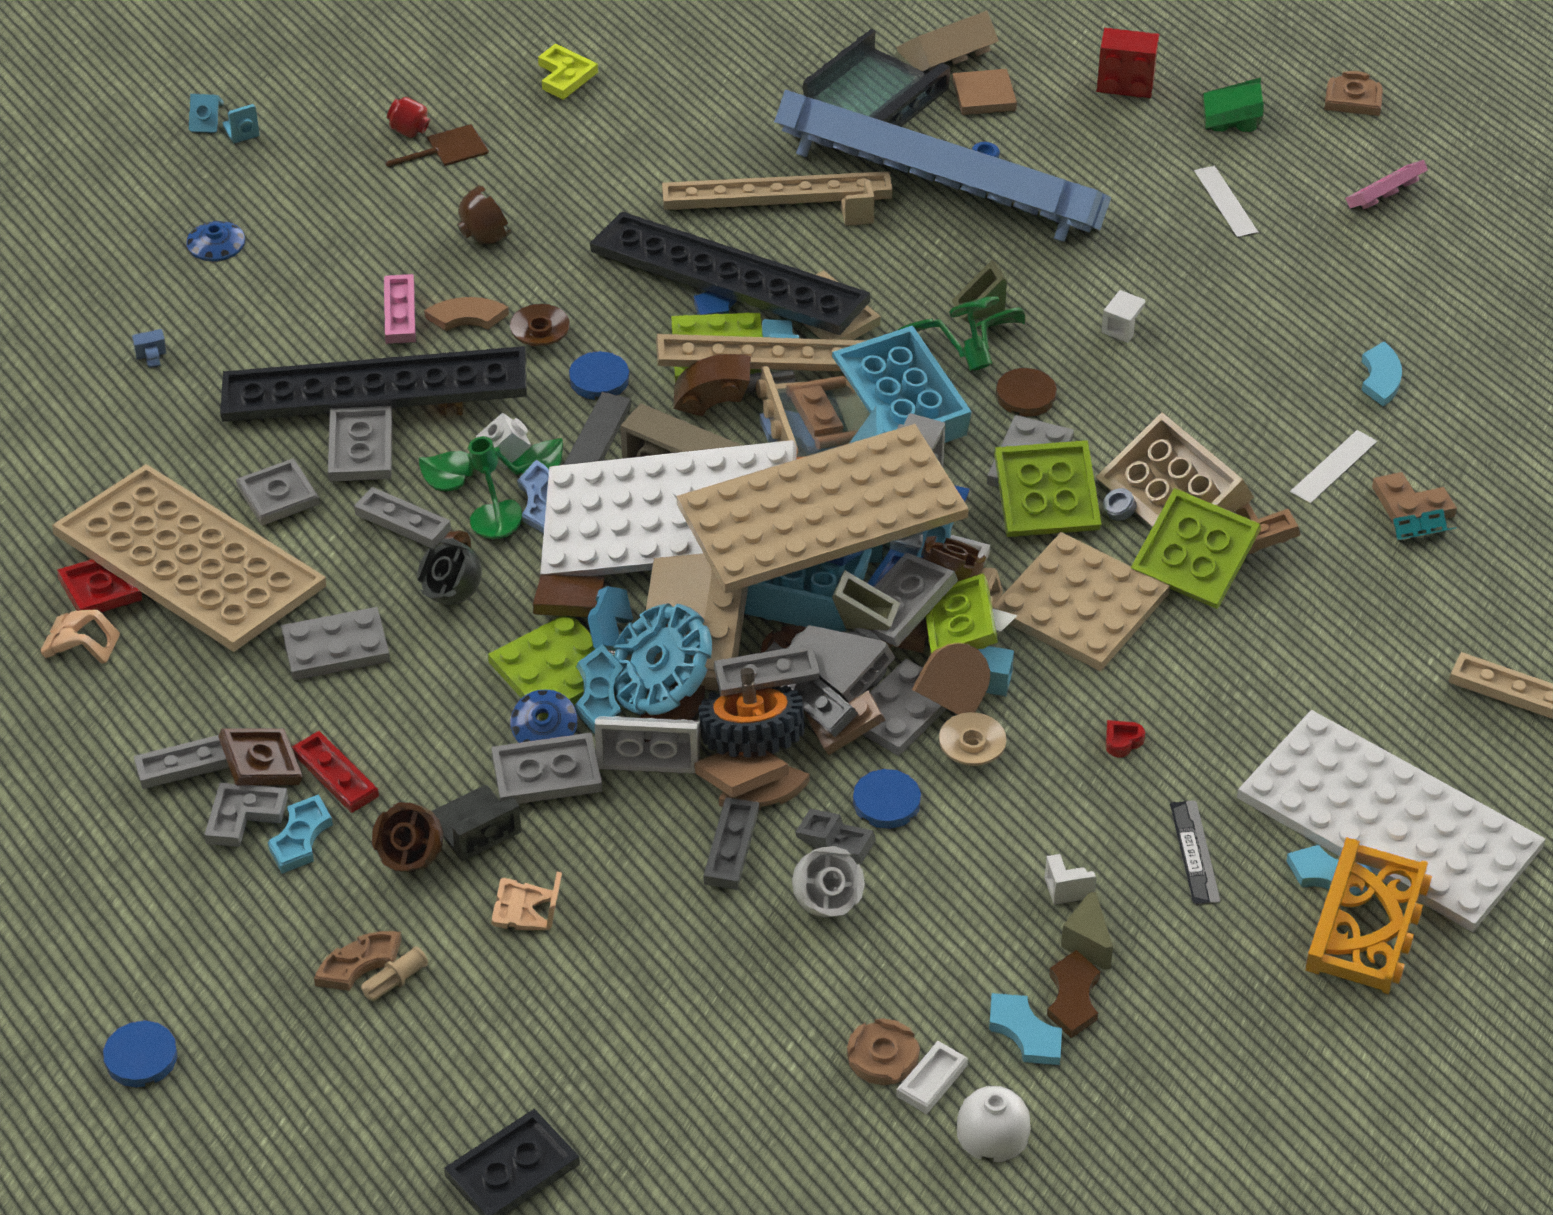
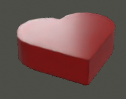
M1107 720L1106 751L1109 755L1122 758L1127 756L1131 749H1137L1144 744L1145 729L1142 725L1135 722Z

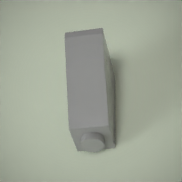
M808 625L803 632L798 633L788 647L812 644L820 673L819 679L847 703L863 694L895 658L888 645L881 640Z

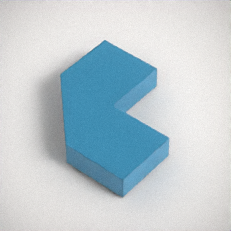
M607 586L598 591L596 596L597 604L595 608L591 609L587 619L594 648L596 649L603 644L608 651H614L613 647L619 637L617 622L625 624L632 621L633 616L627 590Z

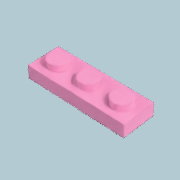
M1424 160L1405 165L1345 199L1349 208L1360 205L1363 209L1369 208L1379 203L1377 198L1381 195L1383 198L1389 197L1399 192L1398 186L1403 184L1406 187L1419 181L1418 175L1427 171L1428 168Z
M414 274L384 276L386 344L416 342Z

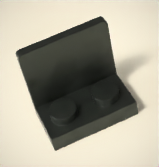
M487 785L481 786L432 810L440 820L444 832L443 838L461 862L521 833L520 809L513 797L500 802Z

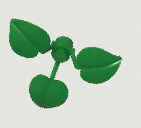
M998 296L984 297L974 302H966L953 307L949 311L950 317L954 318L967 314L972 338L964 341L965 347L963 348L939 319L933 320L931 318L916 321L898 330L912 325L917 332L932 327H939L957 349L960 358H966L969 370L977 371L993 364L988 351L990 348L988 345L987 328L1005 323L1025 324L1026 316L1022 308L1016 307L996 313L975 325L973 313L996 305L999 302ZM977 329H982V339L981 336H978Z
M481 436L469 443V454L463 451H450L431 457H419L418 461L423 478L432 488L438 491L446 492L461 488L465 483L466 477L473 475L474 468L480 473L485 474L492 504H485L474 510L470 517V525L473 532L478 536L488 539H500L511 535L517 530L522 521V510L520 505L512 499L498 503L491 473L497 467L498 459L515 475L523 474L535 460L544 464L548 469L550 466H560L563 440L562 438H557L531 445L530 448L511 463L501 453L499 447L494 448L493 442L489 437Z

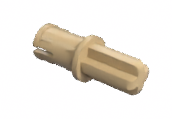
M414 946L412 950L396 961L385 963L383 970L362 984L361 989L368 1000L375 1001L397 985L402 987L407 978L423 967L428 966V959L425 953L419 947Z

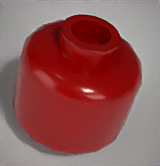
M402 97L400 100L395 99L386 117L392 130L408 138L415 137L419 132L424 134L430 124V119L427 118V107L409 97Z

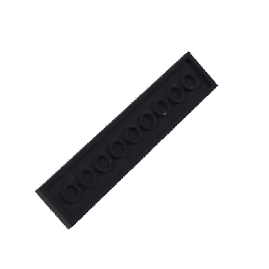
M623 211L590 242L592 253L837 335H841L870 303V292Z
M525 346L223 371L220 416L222 422L326 414L330 413V408L374 406L398 408L527 397Z

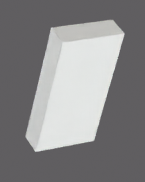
M937 1041L897 1088L896 1097L927 1114L968 1066V1058Z

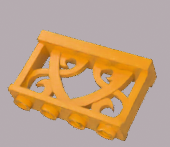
M1346 837L1308 952L1305 971L1318 975L1320 972L1380 989L1383 993L1389 994L1392 983L1400 984L1405 966L1404 963L1399 962L1401 954L1408 955L1414 938V934L1408 933L1410 925H1418L1423 909V905L1418 904L1420 894L1424 896L1428 894L1432 876L1426 874L1428 862L1423 860L1418 862L1360 845L1359 840ZM1360 864L1377 868L1381 871L1376 876ZM1391 874H1397L1407 877L1410 880L1411 886L1406 891H1399L1396 885L1401 882V879L1392 880L1387 886L1383 883V880ZM1355 886L1358 887L1362 892L1364 886L1368 888V890L1360 896H1355L1351 894L1349 889ZM1375 895L1385 908L1390 923L1373 933L1360 937V929L1357 922L1351 915L1340 910L1341 906H1360L1368 902ZM1408 902L1405 914L1403 916L1402 910L1398 903ZM1341 925L1348 926L1352 931L1353 938L1348 939V931L1345 934H1340L1337 928ZM1398 935L1394 949H1392L1387 942ZM1366 951L1368 960L1375 964L1374 955L1382 954L1385 956L1387 963L1378 970L1367 967L1360 959V952ZM1326 954H1352V962Z

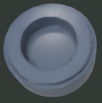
M1118 488L1105 496L1103 507L1109 518L1121 521L1129 518L1134 513L1136 501L1129 490Z

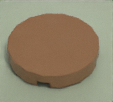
M885 1018L875 1019V1023L868 1025L864 1023L858 1026L850 1035L847 1046L849 1066L855 1074L869 1083L879 1085L896 1084L906 1079L917 1066L920 1055L919 1043L914 1038L912 1030L899 1021Z

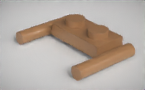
M844 376L786 385V394L788 397H791L800 417L813 440H815L817 449L849 444L858 432V430L842 432L843 424L824 392L845 388L846 379Z

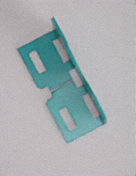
M1443 509L1423 512L1421 514L1422 518L1416 519V515L1413 514L1393 519L1397 540L1457 528H1447ZM1439 513L1440 517L1429 519V515ZM1409 520L1410 522L1409 524L1399 525V521ZM1442 526V530L1431 532L1432 528ZM1426 530V533L1418 534L1417 531ZM1413 533V536L1403 538L1401 536L1402 534Z

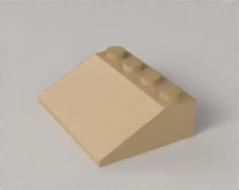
M1162 412L1096 476V479L1110 491L1118 488L1129 490L1136 501L1134 512L1151 527L1155 524L1174 488L1233 513H1236L1239 508L1254 498L1240 476Z
M704 553L654 558L646 610L661 604L668 603L672 607L676 604H681L694 609L704 619L703 625L709 628L712 638V656L710 659H707L705 667L708 671L701 685H704L706 690L719 691L714 671V661L738 657L748 586L725 593ZM663 651L655 656L654 664L661 659ZM675 682L671 686H677L678 684Z

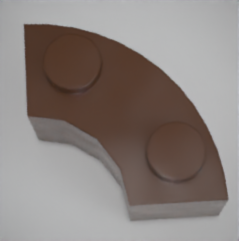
M720 354L704 358L690 365L681 373L675 383L673 409L703 416L710 407L717 403L728 401L741 402L750 382L751 356Z

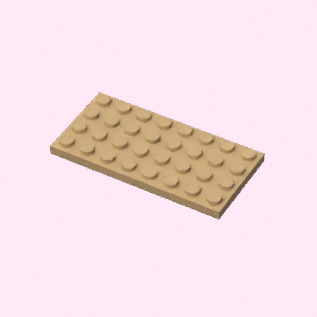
M916 424L677 496V506L725 593L968 518L967 505Z
M147 464L52 525L55 536L90 559H93L130 585H133L142 593L233 652L326 587V577Z

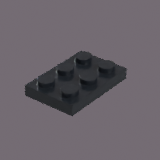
M534 1108L444 1167L445 1177L479 1215H506L579 1166L580 1159L578 1154Z

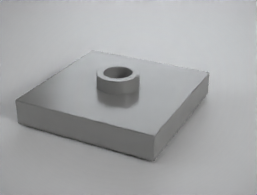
M294 458L236 479L237 488L261 526L320 504L319 496Z

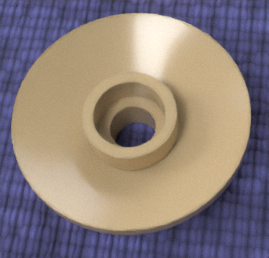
M973 712L962 713L951 717L943 724L939 733V744L945 755L953 761L963 765L979 766L996 760L1003 753L1006 747V733L1001 724L990 716Z

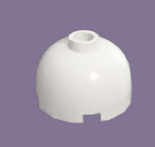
M835 846L818 848L802 857L796 865L792 878L793 893L799 904L809 913L820 917L844 915L862 898L865 885L863 870L860 864H856L854 859L850 857L852 854L847 850Z
M986 1086L977 1089L964 1100L957 1116V1138L963 1149L970 1155L978 1159L984 1156L994 1158L993 1162H1003L1015 1158L1025 1149L1031 1130L1029 1110L1024 1101L1012 1090L1001 1086Z

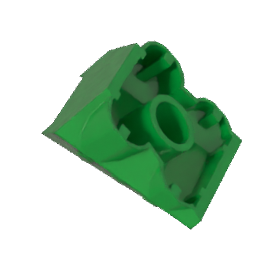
M1261 77L1202 93L1205 130L1226 131L1229 127H1236L1242 132L1255 131L1258 124L1262 121L1264 112Z

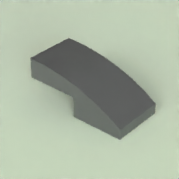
M815 809L808 811L795 832L797 838L817 849L831 846L845 849L852 854L850 857L854 859L855 863L862 864L876 841L873 830L844 825L840 814Z

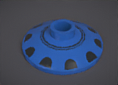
M225 221L204 223L193 229L187 237L189 252L194 257L204 261L229 259L238 254L245 244V235L242 229L233 223Z
M537 690L525 695L518 701L511 715V729L518 743L571 736L575 734L577 728V713L574 705L565 695L554 690ZM540 713H547L549 715L544 721L537 720V716Z

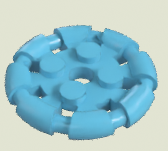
M668 603L661 604L642 612L636 622H630L624 628L613 647L615 651L614 658L624 667L623 671L615 679L613 692L617 693L616 699L624 708L640 715L645 712L651 716L659 715L680 706V700L686 695L691 697L698 689L708 671L705 667L707 659H710L712 656L711 633L709 628L703 625L704 619L698 612L681 604H676L674 607ZM663 651L661 659L654 664L655 656ZM628 655H632L631 662L626 660ZM677 682L678 685L673 690H670L669 686ZM647 690H650V691H649V694H648V698H645V697H646V694H647Z

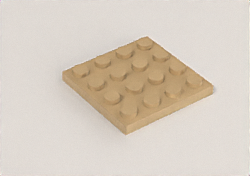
M1060 532L994 603L992 608L1018 615L1009 625L1102 671L1169 595L1170 585L1131 569V566Z

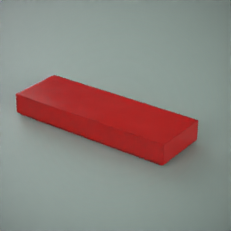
M320 731L292 746L295 757L350 813L355 812L379 797L378 788Z

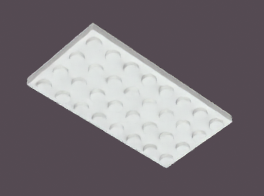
M794 440L550 466L540 575L598 576L652 570L654 558L702 554L703 552L677 506V496L796 460L797 447Z
M1313 710L1299 722L1242 784L1237 793V798L1338 856L1341 855L1346 837L1359 840L1360 845L1418 862H1421V860L1427 861L1426 874L1431 875L1432 880L1427 896L1420 894L1418 902L1471 932H1474L1542 850L1545 843L1544 837ZM1369 866L1372 873L1376 876L1381 871L1380 869ZM1391 874L1383 880V882L1388 884L1392 880L1401 879V882L1396 885L1399 891H1406L1411 886L1410 880L1407 877L1397 874Z

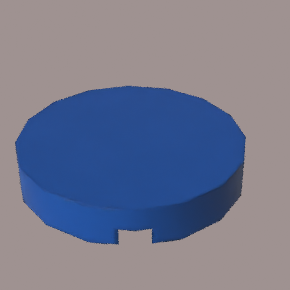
M602 351L587 353L578 357L571 364L569 370L570 385L578 395L587 399L595 400L594 396L600 397L602 392L619 395L627 388L629 383L628 365L620 356Z
M881 769L872 771L861 777L854 787L853 806L856 814L861 819L863 816L872 826L888 829L904 826L920 810L921 792L918 784L909 775L898 770Z
M145 1020L131 1022L118 1028L107 1039L103 1049L104 1064L111 1078L122 1085L136 1088L143 1087L145 1083L153 1080L156 1083L164 1079L173 1070L178 1058L176 1041L169 1029L159 1023Z

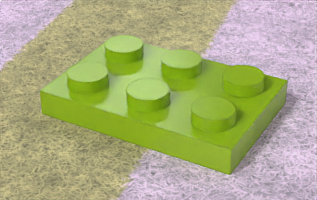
M984 573L956 582L926 615L931 654L938 648L958 642L970 645L976 649H984L998 643L989 586Z

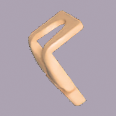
M79 610L70 612V614L65 613L57 616L50 630L51 634L47 636L41 648V654L48 658L58 652L61 653L82 644L103 664L108 661L120 636V632L98 610ZM94 619L105 633L107 645L102 647L91 637L85 634H78L77 632Z
M557 871L553 890L528 883H517V880L508 878L500 879L497 902H495L491 924L505 929L509 926L515 927V930H550L558 899L562 872ZM551 902L548 920L541 917L533 907Z

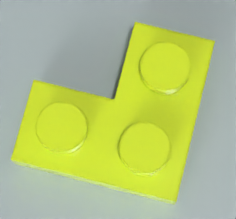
M556 43L538 56V66L552 72L542 80V90L563 100L598 73V63Z

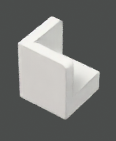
M1119 290L1103 311L1101 333L1128 343L1134 334L1135 318L1145 306V299Z
M1060 854L1047 856L1045 881L1054 905L1083 900L1089 892H1095L1096 876L1093 871L1087 872L1083 867L1066 870Z

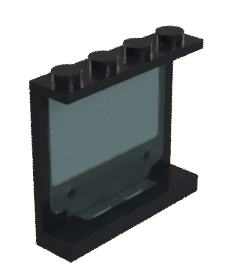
M870 29L803 81V95L902 127L949 89L950 66L940 63L929 73L916 69L875 49L876 31Z

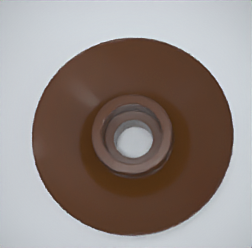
M533 304L523 307L512 316L510 321V330L514 338L530 346L554 344L562 340L570 328L568 315L562 309L550 304Z

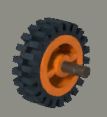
M744 668L740 671L742 693L721 696L720 691L719 694L712 692L708 695L709 699L704 698L702 705H699L700 729L703 743L708 745V748L712 751L717 749V753L722 755L729 751V756L737 757L738 754L744 757H751L752 752H758V756H765L766 750H770L774 754L780 752L779 746L787 749L791 747V742L797 743L800 740L799 736L804 734L803 702L799 693L796 690L791 691V687L787 685L781 688L777 686L756 690L754 670L752 668Z

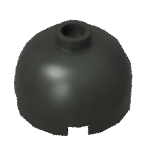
M454 538L442 539L439 542L443 544L439 545L436 549L430 547L424 554L419 564L417 581L422 583V589H420L422 594L445 605L459 604L468 600L478 588L482 577L481 563L476 553L470 547Z

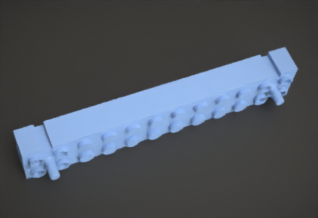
M788 90L784 91L774 121L783 126V132L801 138L796 152L800 156L807 157L813 141L853 156L858 155L866 160L890 166L905 173L909 171V173L930 181H934L935 178L936 182L959 190L960 185H962L961 190L985 198L987 193L988 199L1011 207L1012 202H1014L1013 207L1037 215L1040 210V216L1059 223L1054 239L1062 242L1066 239L1070 225L1089 233L1091 227L1100 230L1111 200L1110 196L1096 189Z

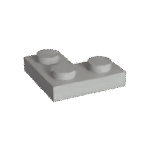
M219 783L204 835L206 844L240 847L247 820L281 823L288 800L287 788L253 785L236 786L235 784Z

